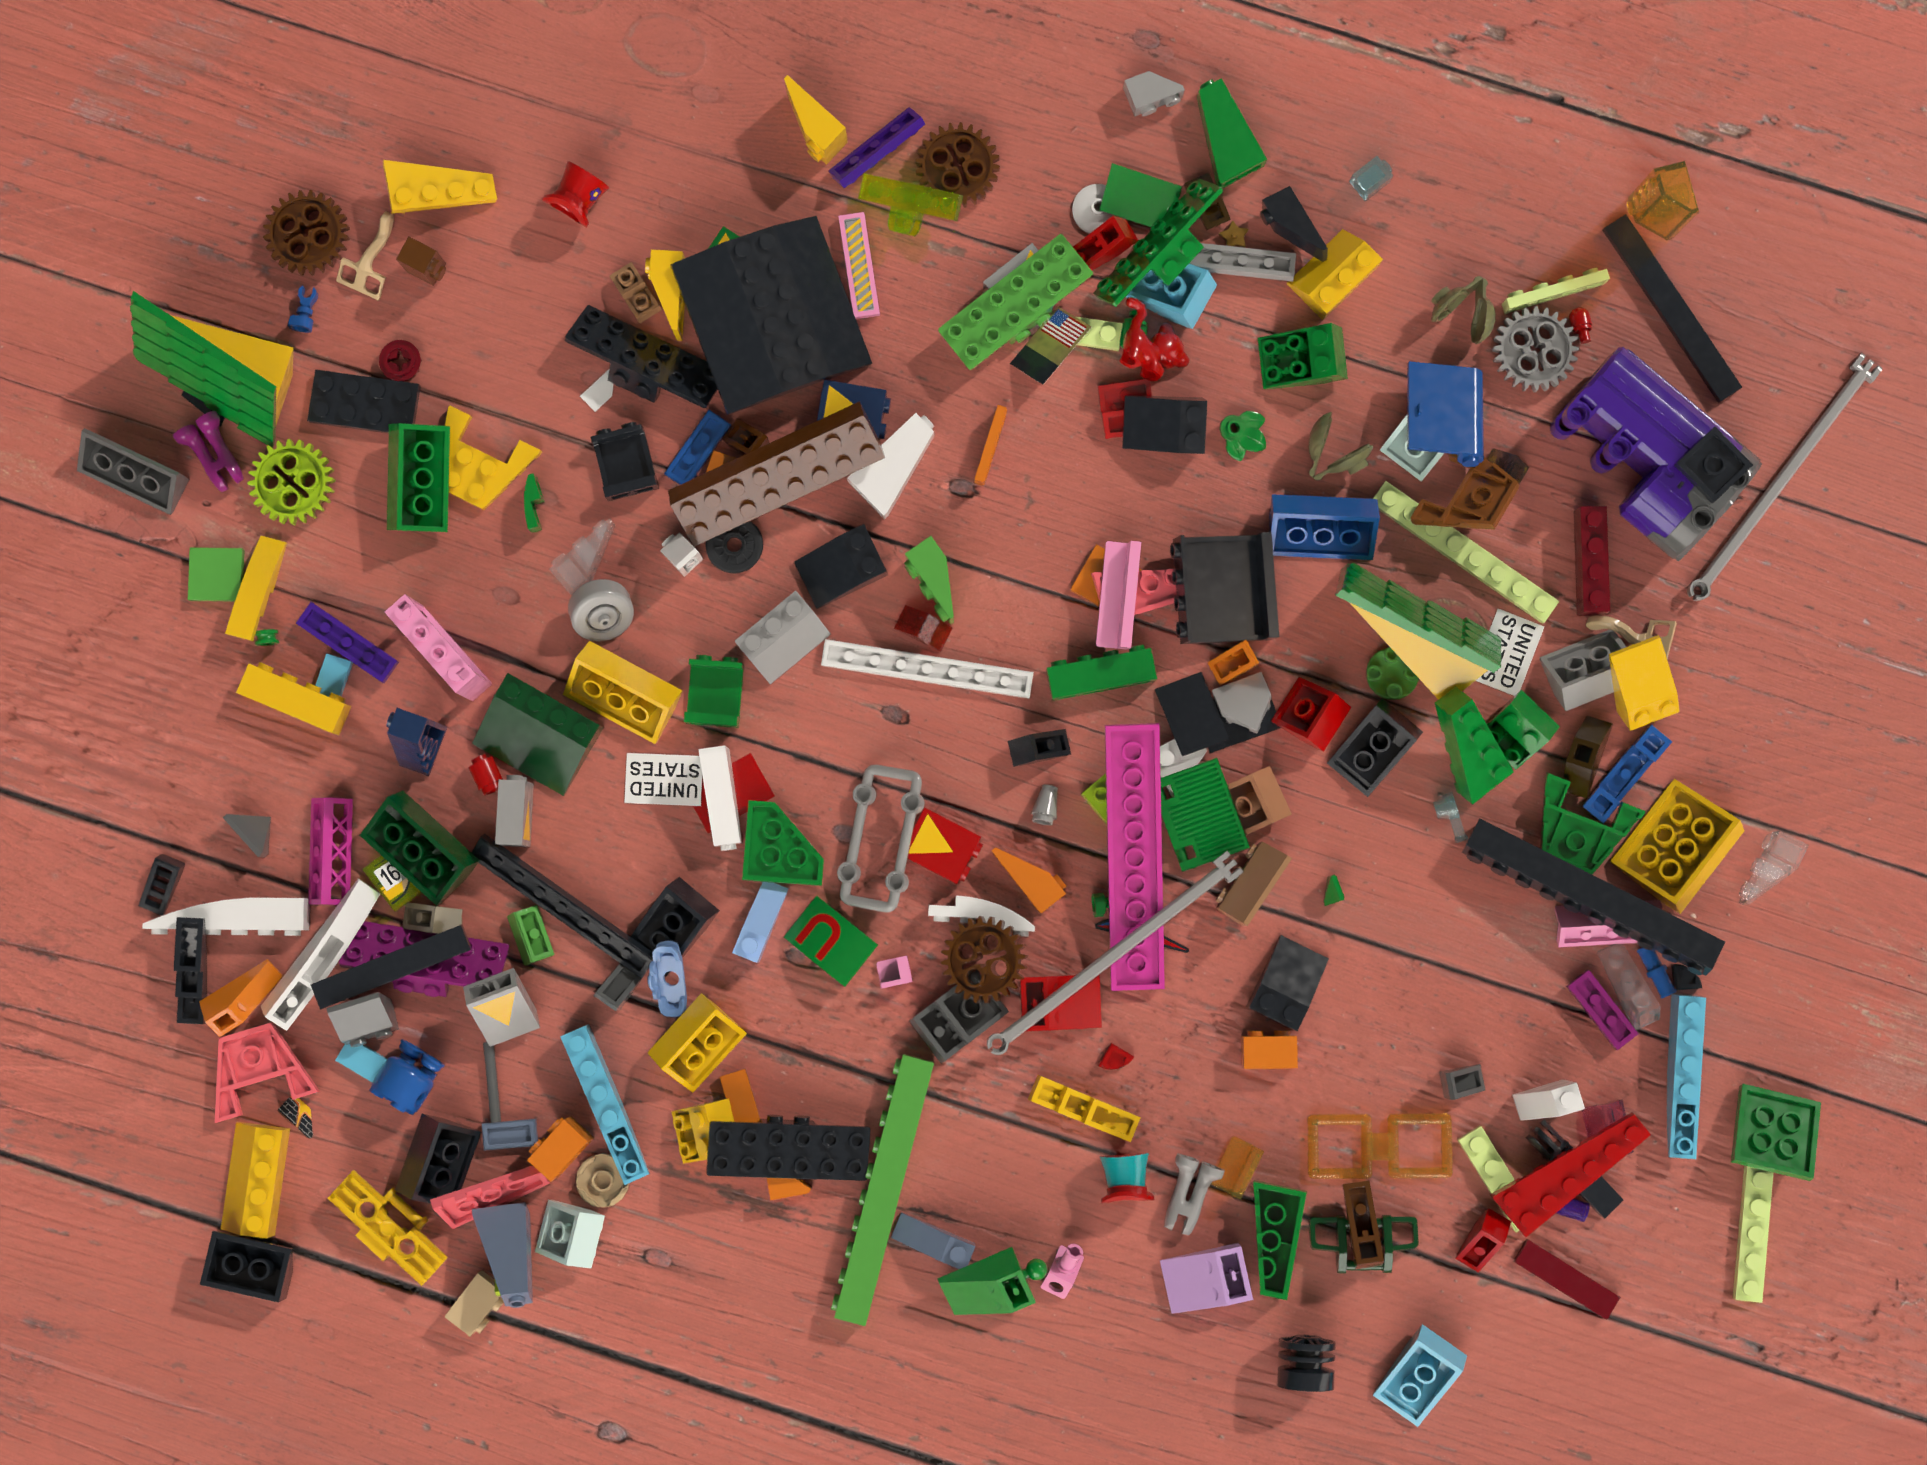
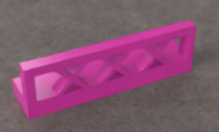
M311 798L308 904L338 905L350 890L353 799ZM334 804H344V816L339 821L333 815ZM337 830L343 834V842L339 847L333 842V834ZM336 856L342 861V869L338 873L332 869V861ZM336 882L342 888L341 899H331V888Z

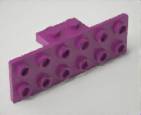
M364 921L352 942L341 956L339 966L351 969L434 936L436 933ZM468 938L472 950L394 980L393 987L404 993L416 992L423 993L429 997H447L448 984L464 987L503 972L509 945Z

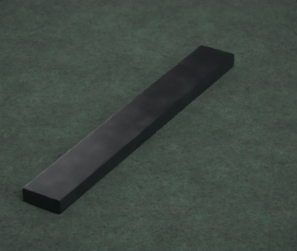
M1625 214L1606 226L1602 231L1717 402L1723 401L1742 388L1741 384L1628 216Z
M485 833L479 838L471 852L480 860L479 864L640 978L646 975L649 965L653 961V952L502 845L495 844V840Z

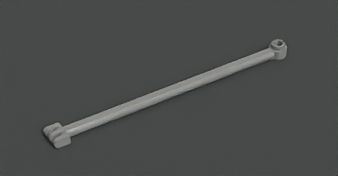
M1863 353L1858 355L1849 367L1855 373L1702 576L1688 585L1687 594L1689 598L1694 595L1693 589L1695 586L1701 589V594L1695 595L1693 597L1694 601H1701L1709 596L1711 584L1863 382L1872 383L1882 371V367L1878 365L1871 373L1869 369L1874 364V361L1869 359L1862 366L1860 363L1865 359L1866 355Z
M1228 850L1212 861L1216 868L1003 1032L990 1035L987 1039V1049L992 1047L994 1039H1000L1002 1046L998 1049L992 1048L990 1052L994 1055L1005 1053L1009 1043L1225 878L1230 883L1243 873L1241 868L1236 869L1233 873L1229 871L1237 864L1234 859L1226 865L1223 863L1231 855Z

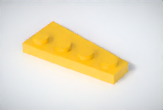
M383 160L392 214L495 203L497 201L493 174Z

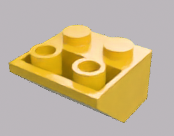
M729 1098L671 1111L683 1164L707 1160L710 1121L734 1122Z

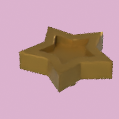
M1232 220L1229 229L1220 232L1218 235L1226 241V246L1246 248L1244 237L1249 229L1239 228Z

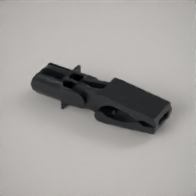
M1545 1119L1540 1124L1556 1141L1553 1142L1538 1127H1535L1533 1132L1548 1147L1547 1150L1530 1134L1526 1136V1139L1548 1162L1557 1158V1155L1567 1152L1573 1148ZM1602 1176L1579 1194L1603 1219L1623 1201V1198Z

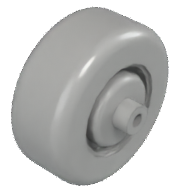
M598 579L583 584L572 594L568 603V614L572 626L578 635L590 641L600 642L614 639L624 633L633 620L634 608L628 591L621 584L612 580Z

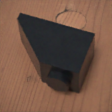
M1066 729L1029 734L1008 741L1013 767L1071 755Z

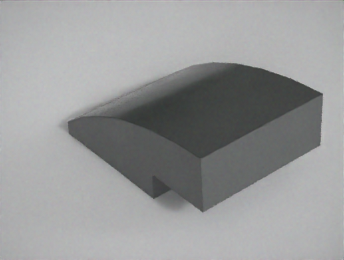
M976 969L971 974V980L974 984H978L982 976ZM955 985L909 1020V1022L939 1062L943 1063L1005 1016L1009 1011L1001 1001H995L992 996L990 1003H985L983 996L979 1003H974L973 995L968 1000L963 999L965 991L956 994L955 989L957 985Z

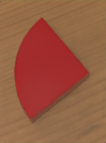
M1111 1043L1098 1066L1107 1070L1119 1069L1128 1065L1135 1056Z

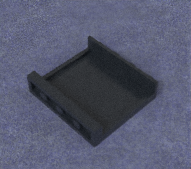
M1261 532L1257 535L1184 537V535H1180L1173 539V543L1170 545V555L1174 559L1175 569L1172 571V581L1176 585L1177 592L1174 598V608L1178 611L1179 622L1176 624V634L1180 638V644L1243 642L1244 640L1267 641L1280 637L1271 532Z

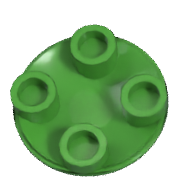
M1391 647L1375 653L1366 669V678L1370 688L1378 696L1389 700H1397L1408 696L1415 689L1419 680Z

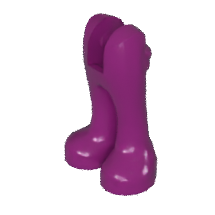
M216 411L202 415L196 420V424L212 445L217 454V460L212 457L195 425L184 426L173 434L178 444L189 446L194 451L209 479L219 491L224 492L229 489L225 479L219 472L224 467L227 468L237 484L244 479L236 459L220 434V418Z

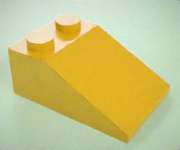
M787 75L784 78L787 95L809 149L807 152L815 161L819 162L822 160L827 165L848 143L846 127Z
M651 249L650 258L646 257L645 272L648 273V279L653 283L677 341H683L685 303L670 265L685 259L683 251Z
M1659 635L1609 654L1616 711L1630 731L1680 712L1677 690Z

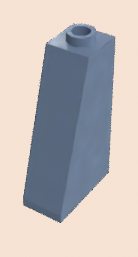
M526 1202L472 1209L474 1222L505 1306L519 1308L525 1304L533 1303L530 1212Z

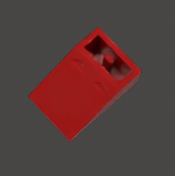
M1100 974L1026 1031L1102 1028ZM1076 975L1024 977V980H1020L1021 1017Z

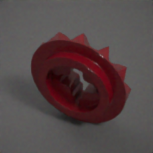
M406 340L391 341L384 346L379 355L381 371L390 380L395 381L412 379L419 372L422 362L419 350ZM400 351L403 358L409 360L407 363H403L401 371L396 363L390 362L399 358Z

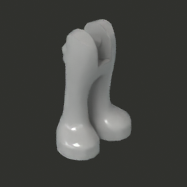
M1177 1153L1175 1163L1179 1169V1175L1166 1211L1164 1227L1172 1230L1177 1221L1178 1214L1186 1216L1181 1234L1190 1235L1200 1216L1202 1204L1212 1181L1222 1179L1225 1170L1202 1161L1190 1200L1186 1201L1188 1188L1200 1161Z

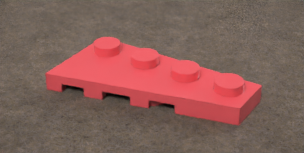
M1173 569L1138 571L1134 616L1174 604L1177 592L1176 585L1172 581ZM1095 572L1091 573L1100 601L1103 573Z
M528 1166L524 1169L430 1199L433 1210L452 1229H455L474 1220L472 1209L508 1204L550 1184V1181L534 1166Z

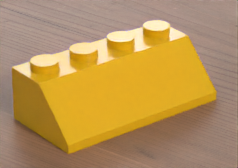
M589 641L575 658L563 695L656 744L671 718L683 690Z
M236 1122L221 1223L222 1230L242 1236L266 1239L275 1236L290 1128Z

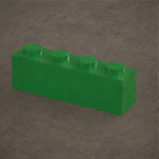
M1144 645L1133 646L1129 649V652L1119 654L1118 650L1103 652V657L1093 659L1092 655L1077 657V662L1067 664L1066 660L1051 662V667L1046 669L1052 701L1140 685L1157 680L1151 648L1145 649Z

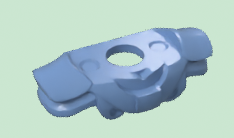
M663 941L656 945L652 953L653 961L649 965L650 972L647 982L652 991L653 999L658 1000L660 1012L667 1017H679L685 1012L687 1007L683 958L676 942ZM668 971L675 972L679 977V982L675 985L667 983L665 973Z

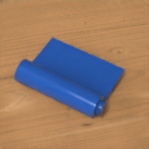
M1411 361L1407 363L1408 450L1457 454V461L1465 467H1476L1484 460L1483 372L1481 370L1471 367Z

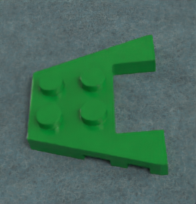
M1547 772L1545 775L1540 849L1593 874L1612 853L1613 848L1631 831L1632 826L1644 816L1646 811L1621 801L1610 827L1561 808L1571 782Z

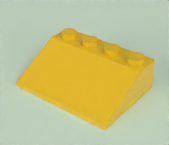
M1674 779L1610 862L1655 898L1681 914L1745 830L1740 819Z

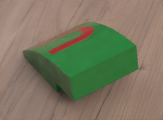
M818 896L813 899L784 936L786 940L844 987L848 985L878 947L875 941Z

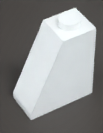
M1559 1080L1512 1095L1520 1121L1560 1117L1585 1109L1577 1082Z

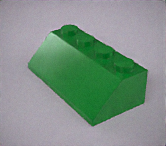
M389 424L387 530L448 532L450 426Z

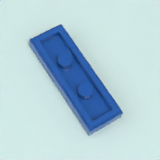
M708 410L664 474L679 485L694 479L729 430L731 424L711 410Z

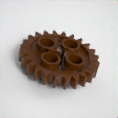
M962 122L959 123L958 129H954L952 123H949L947 131L939 126L938 135L930 132L931 142L925 139L922 140V145L926 149H918V155L922 158L915 160L916 165L921 167L916 170V176H924L919 180V185H928L925 188V194L934 192V202L941 197L943 198V206L948 201H952L953 208H956L957 203L960 201L963 207L966 208L967 200H971L976 205V196L978 195L985 199L986 193L984 189L992 191L993 185L990 181H998V176L993 172L1000 171V166L993 164L999 161V155L992 154L996 151V145L988 146L991 137L987 136L982 139V129L973 133L972 124H970L967 130H964ZM960 144H967L971 149L966 153H961L957 150V147ZM947 145L952 147L958 164H962V173L969 182L968 186L964 185L958 167H953V157L946 148ZM937 155H944L947 161L943 164H937L933 159ZM971 167H979L982 173L978 176H972L968 170ZM948 178H955L959 183L955 187H948L944 182Z
M299 190L297 198L288 193L289 201L286 202L279 198L281 207L278 208L272 205L271 208L275 214L266 215L268 220L271 221V224L263 225V228L270 232L263 236L266 241L271 242L266 246V249L269 252L274 251L271 257L275 261L279 260L278 264L282 268L288 265V270L291 273L296 268L301 276L304 275L306 269H308L312 276L315 274V268H319L324 273L325 264L333 268L332 259H342L338 254L339 250L347 251V248L342 244V241L350 240L348 235L343 233L350 230L347 224H342L347 220L345 214H340L342 208L339 205L334 206L335 201L331 197L325 201V195L322 192L316 197L313 190H310L307 196H305L302 190ZM319 211L318 218L314 221H309L310 213ZM295 221V226L292 230H284L286 223ZM309 229V235L307 237H304V230ZM322 235H329L327 243L318 244V240ZM298 245H305V249L301 254H294V250Z
M979 916L976 924L973 918H969L968 927L963 923L958 924L961 932L951 930L950 933L954 937L953 941H944L950 948L949 950L941 951L942 954L948 956L947 960L941 961L942 965H948L949 968L943 972V975H951L952 978L947 984H957L956 994L965 991L963 999L968 1000L973 995L974 1003H979L982 996L985 1003H990L991 996L995 1001H1001L1000 993L1009 997V987L1013 989L1019 988L1015 980H1024L1019 971L1028 968L1026 965L1021 964V960L1028 958V955L1021 954L1020 950L1024 949L1026 944H1017L1021 935H1011L1014 929L1013 926H1008L1004 929V920H1000L995 925V917H989L986 923L984 916ZM991 935H994L998 940L997 947L993 950L987 946V940ZM967 944L973 948V954L969 959H966L962 953L964 946ZM1000 951H1006V954L1001 957L987 960L986 965L976 964L963 969L964 964L978 961L983 958V955L991 956ZM1002 960L1005 962L1007 969L1000 976L996 972V964ZM976 969L980 971L982 976L978 984H974L971 980V974Z

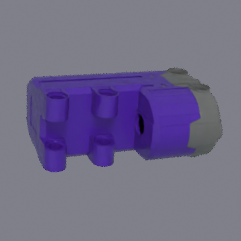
M1618 347L1608 356L1550 424L1551 434L1557 439H1567L1580 427H1583L1602 443L1590 460L1591 467L1597 473H1607L1617 466L1618 463L1624 461L1643 477L1619 505V513L1669 557L1680 561L1731 507L1762 465L1760 459L1632 351L1624 347ZM1562 420L1563 424L1570 431H1563L1559 426V421ZM1716 426L1753 466L1719 499L1711 503L1674 464ZM1600 454H1603L1606 461L1610 463L1609 466L1600 462Z

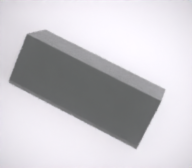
M84 428L81 432L77 464L78 472L169 515L174 512L190 480L189 478Z

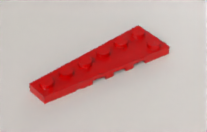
M1631 1112L1603 1128L1596 1135L1581 1141L1578 1146L1567 1152L1560 1153L1554 1160L1533 1169V1172L1521 1179L1517 1178L1493 1192L1490 1196L1520 1232L1527 1237L1651 1136V1134L1635 1114Z

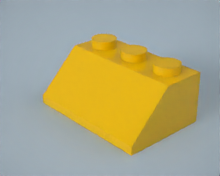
M1344 229L1326 244L1328 248L1326 261L1321 262L1313 257L1294 275L1293 282L1288 281L1286 283L1322 320L1379 267L1383 260L1364 240Z
M701 993L647 1053L664 1072L693 1093L747 1033L722 1009Z

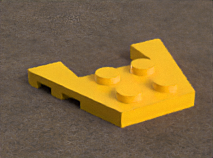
M449 405L445 426H450L449 493L485 510L508 488V485L518 475L520 476L526 470V467L534 459L541 455L542 451L519 440L507 464L460 441L472 419L471 415Z

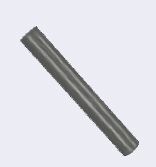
M483 1042L491 1123L501 1122L494 1046L490 1047L487 1042Z

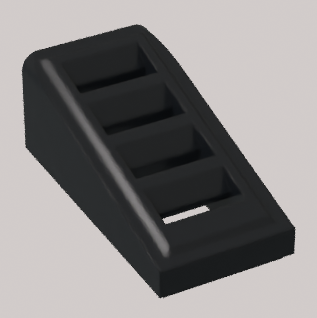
M164 854L157 856L138 906L159 915H165L183 873L185 863ZM162 867H164V868H166V869H169V870H171V871H173V872H170V871H167V870H165V869H162ZM158 876L169 879V883L157 879ZM153 887H159L166 890V892L162 893L153 889ZM151 895L153 897L161 899L162 903L160 904L150 900L149 896Z

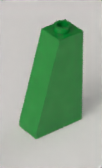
M1222 78L1215 82L1211 79L1203 83L1198 91L1197 103L1216 185L1223 189L1264 167L1267 158Z

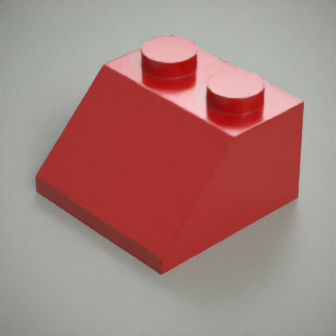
M1298 677L1271 721L1304 743L1324 752L1352 707L1336 693Z

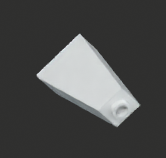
M915 413L882 444L885 455L884 459L860 469L847 477L848 483L884 520L889 516L934 438V431L932 430L934 425L924 415L920 417Z
M726 746L698 749L713 844L715 847H720L721 851L737 849L736 844L742 843L730 749Z

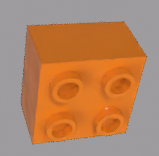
M572 1116L566 1119H557L547 1130L550 1135L546 1139H539L529 1150L532 1155L527 1161L550 1182L559 1178L595 1138Z

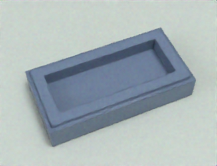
M537 1119L483 1123L484 1151L533 1146L538 1141Z

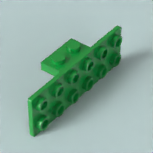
M1202 179L1192 182L1181 199L1170 205L1168 213L1151 226V231L1144 238L1134 244L1131 253L1126 258L1121 259L1116 264L1115 270L1098 283L1097 289L1093 294L1097 298L1116 307L1150 270L1165 285L1169 286L1204 248L1188 229L1223 192V189Z

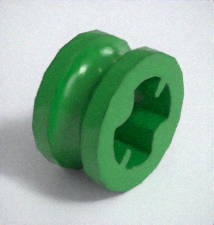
M278 630L256 631L257 641H255V646L279 644V640L276 639Z

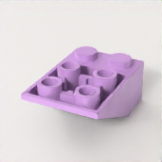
M1239 1243L1160 1260L1172 1314L1228 1306L1253 1300L1242 1247Z

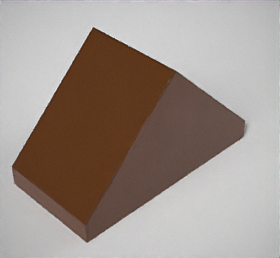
M738 418L722 438L724 442L742 455L770 443L764 433Z

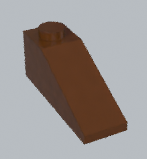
M1370 1181L1343 1184L1355 1269L1382 1266L1384 1258Z

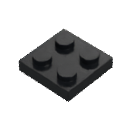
M1715 426L1674 466L1711 503H1714L1753 464Z

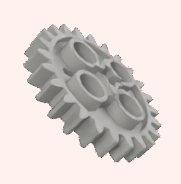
M1535 306L1530 314L1527 307L1522 310V316L1515 311L1512 314L1513 320L1506 318L1503 321L1506 327L1500 326L1497 329L1498 333L1502 336H1495L1493 338V341L1499 344L1492 348V352L1499 353L1493 359V362H1501L1502 365L1497 371H1506L1507 374L1504 380L1506 381L1512 377L1514 379L1513 387L1520 382L1522 383V391H1525L1529 385H1531L1533 393L1538 391L1539 385H1541L1543 391H1547L1549 383L1554 388L1559 385L1558 379L1564 381L1567 378L1565 372L1571 373L1574 370L1569 363H1575L1578 360L1577 357L1572 355L1579 350V347L1572 346V343L1578 337L1569 336V333L1574 328L1564 327L1567 321L1566 318L1560 322L1557 320L1559 312L1549 316V309L1547 307L1541 314L1539 313L1538 306ZM1528 327L1532 329V336L1528 331ZM1539 329H1547L1550 333V339L1542 338L1539 334ZM1514 335H1521L1525 340V345H1517L1514 342ZM1533 345L1535 348L1540 349V352L1538 354L1536 351H1531L1530 348ZM1551 353L1555 355L1557 364H1550L1546 360V354ZM1521 360H1528L1531 363V371H1526L1521 367ZM1539 364H1540L1541 368H1543V371H1542V372L1539 371V369H1538V365H1539Z

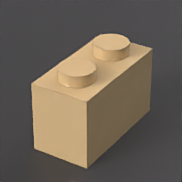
M483 1270L478 1272L445 1315V1318L468 1336L473 1335L476 1331L480 1334L490 1321L486 1317L492 1309L497 1312L504 1303L502 1297L496 1296L494 1292L495 1280Z

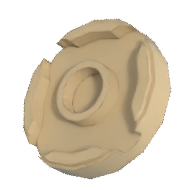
M601 1153L593 1155L584 1161L577 1171L576 1186L578 1193L585 1202L592 1206H613L624 1198L629 1189L630 1183L624 1185L611 1154Z

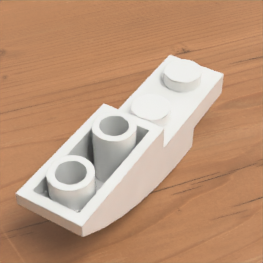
M956 896V906L929 905L928 916H934V921L949 922L950 917H960V923H968L969 918H973L976 922V918L984 916L987 923L989 917H995V925L1000 920H1004V929L1008 926H1013V935L1020 934L1023 937H1029V932H1035V926L1024 917L987 900Z

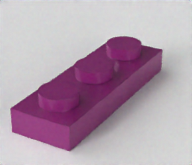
M1589 970L1584 971L1566 986L1615 1050H1619L1639 1034Z

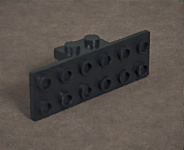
M591 305L586 306L565 336V342L611 364L607 381L653 403L659 397L660 389L662 388L702 408H706L718 390L707 361Z
M767 1115V1119H760V1122L710 1121L706 1174L708 1176L866 1181L870 1128L868 1126L817 1125L814 1121L810 1120L809 1116L800 1115L794 1116V1120H784L782 1115Z

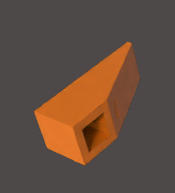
M266 959L199 1001L205 1022L221 1037L246 1020L283 977L269 959Z

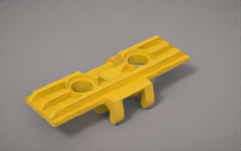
M353 1170L327 1199L361 1229L355 1236L382 1261H385L390 1256L414 1280L423 1286L448 1258L420 1231L429 1220L426 1217L422 1218L397 1195L394 1187L383 1197ZM364 1202H370L374 1205L375 1213L372 1217H365L361 1213V1206ZM390 1202L415 1227L410 1231L405 1227H399L388 1216L389 1212L385 1209V1205ZM404 1239H410L414 1243V1251L411 1254H405L400 1249V1244Z

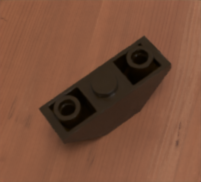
M1586 716L1574 737L1565 764L1563 779L1571 782L1567 793L1588 799L1613 723Z

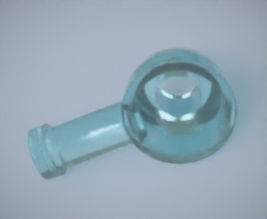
M1453 792L1441 796L1433 802L1438 819H1450L1455 835V843L1467 840L1468 836L1465 834Z

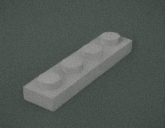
M1201 243L1204 248L1189 263L1206 269L1209 273L1293 282L1296 253Z

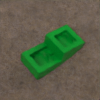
M534 473L528 475L524 491V512L527 527L531 533L542 530L535 505L545 502L538 478Z

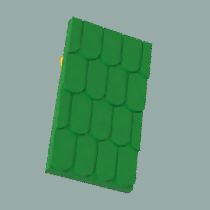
M133 291L130 311L132 313L131 326L133 328L132 340L134 342L133 355L140 363L169 378V383L203 401L210 410L216 411L219 415L237 424V429L273 448L276 425L293 376L294 348L169 315Z
M1348 563L1341 569L1335 596L1348 601L1438 700L1455 686L1463 691L1487 671L1495 673L1501 668V638L1467 617L1461 619L1433 601H1424L1391 580L1387 582L1355 563Z

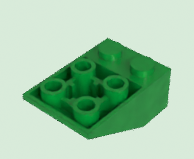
M1328 323L1258 338L1263 389L1325 384L1348 379L1343 330L1338 325Z

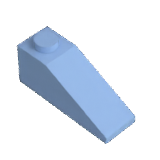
M762 882L733 949V954L756 963L760 962L789 888L773 882Z

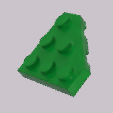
M749 800L742 880L822 886L823 857L775 802Z

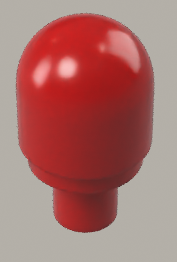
M1577 307L1570 312L1569 322L1570 326L1574 328L1572 330L1574 334L1579 335L1580 343L1586 344L1591 342L1589 331L1592 330V321L1587 309Z

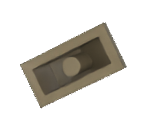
M406 902L402 927L403 929L439 934L462 925L463 909Z

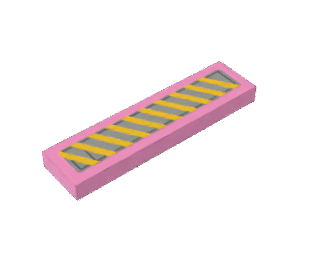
M860 212L840 215L838 217L855 319L880 316L865 214Z

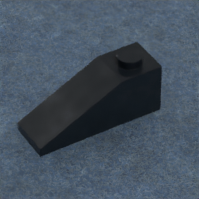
M1290 186L1262 199L1260 215L1265 225L1270 224L1276 234L1321 262L1327 260L1328 248Z

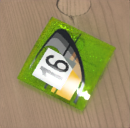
M382 856L362 869L394 912H397L416 896L422 894L419 889Z

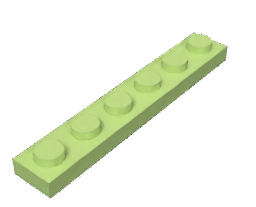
M1744 1166L1733 1299L1762 1303L1774 1173Z

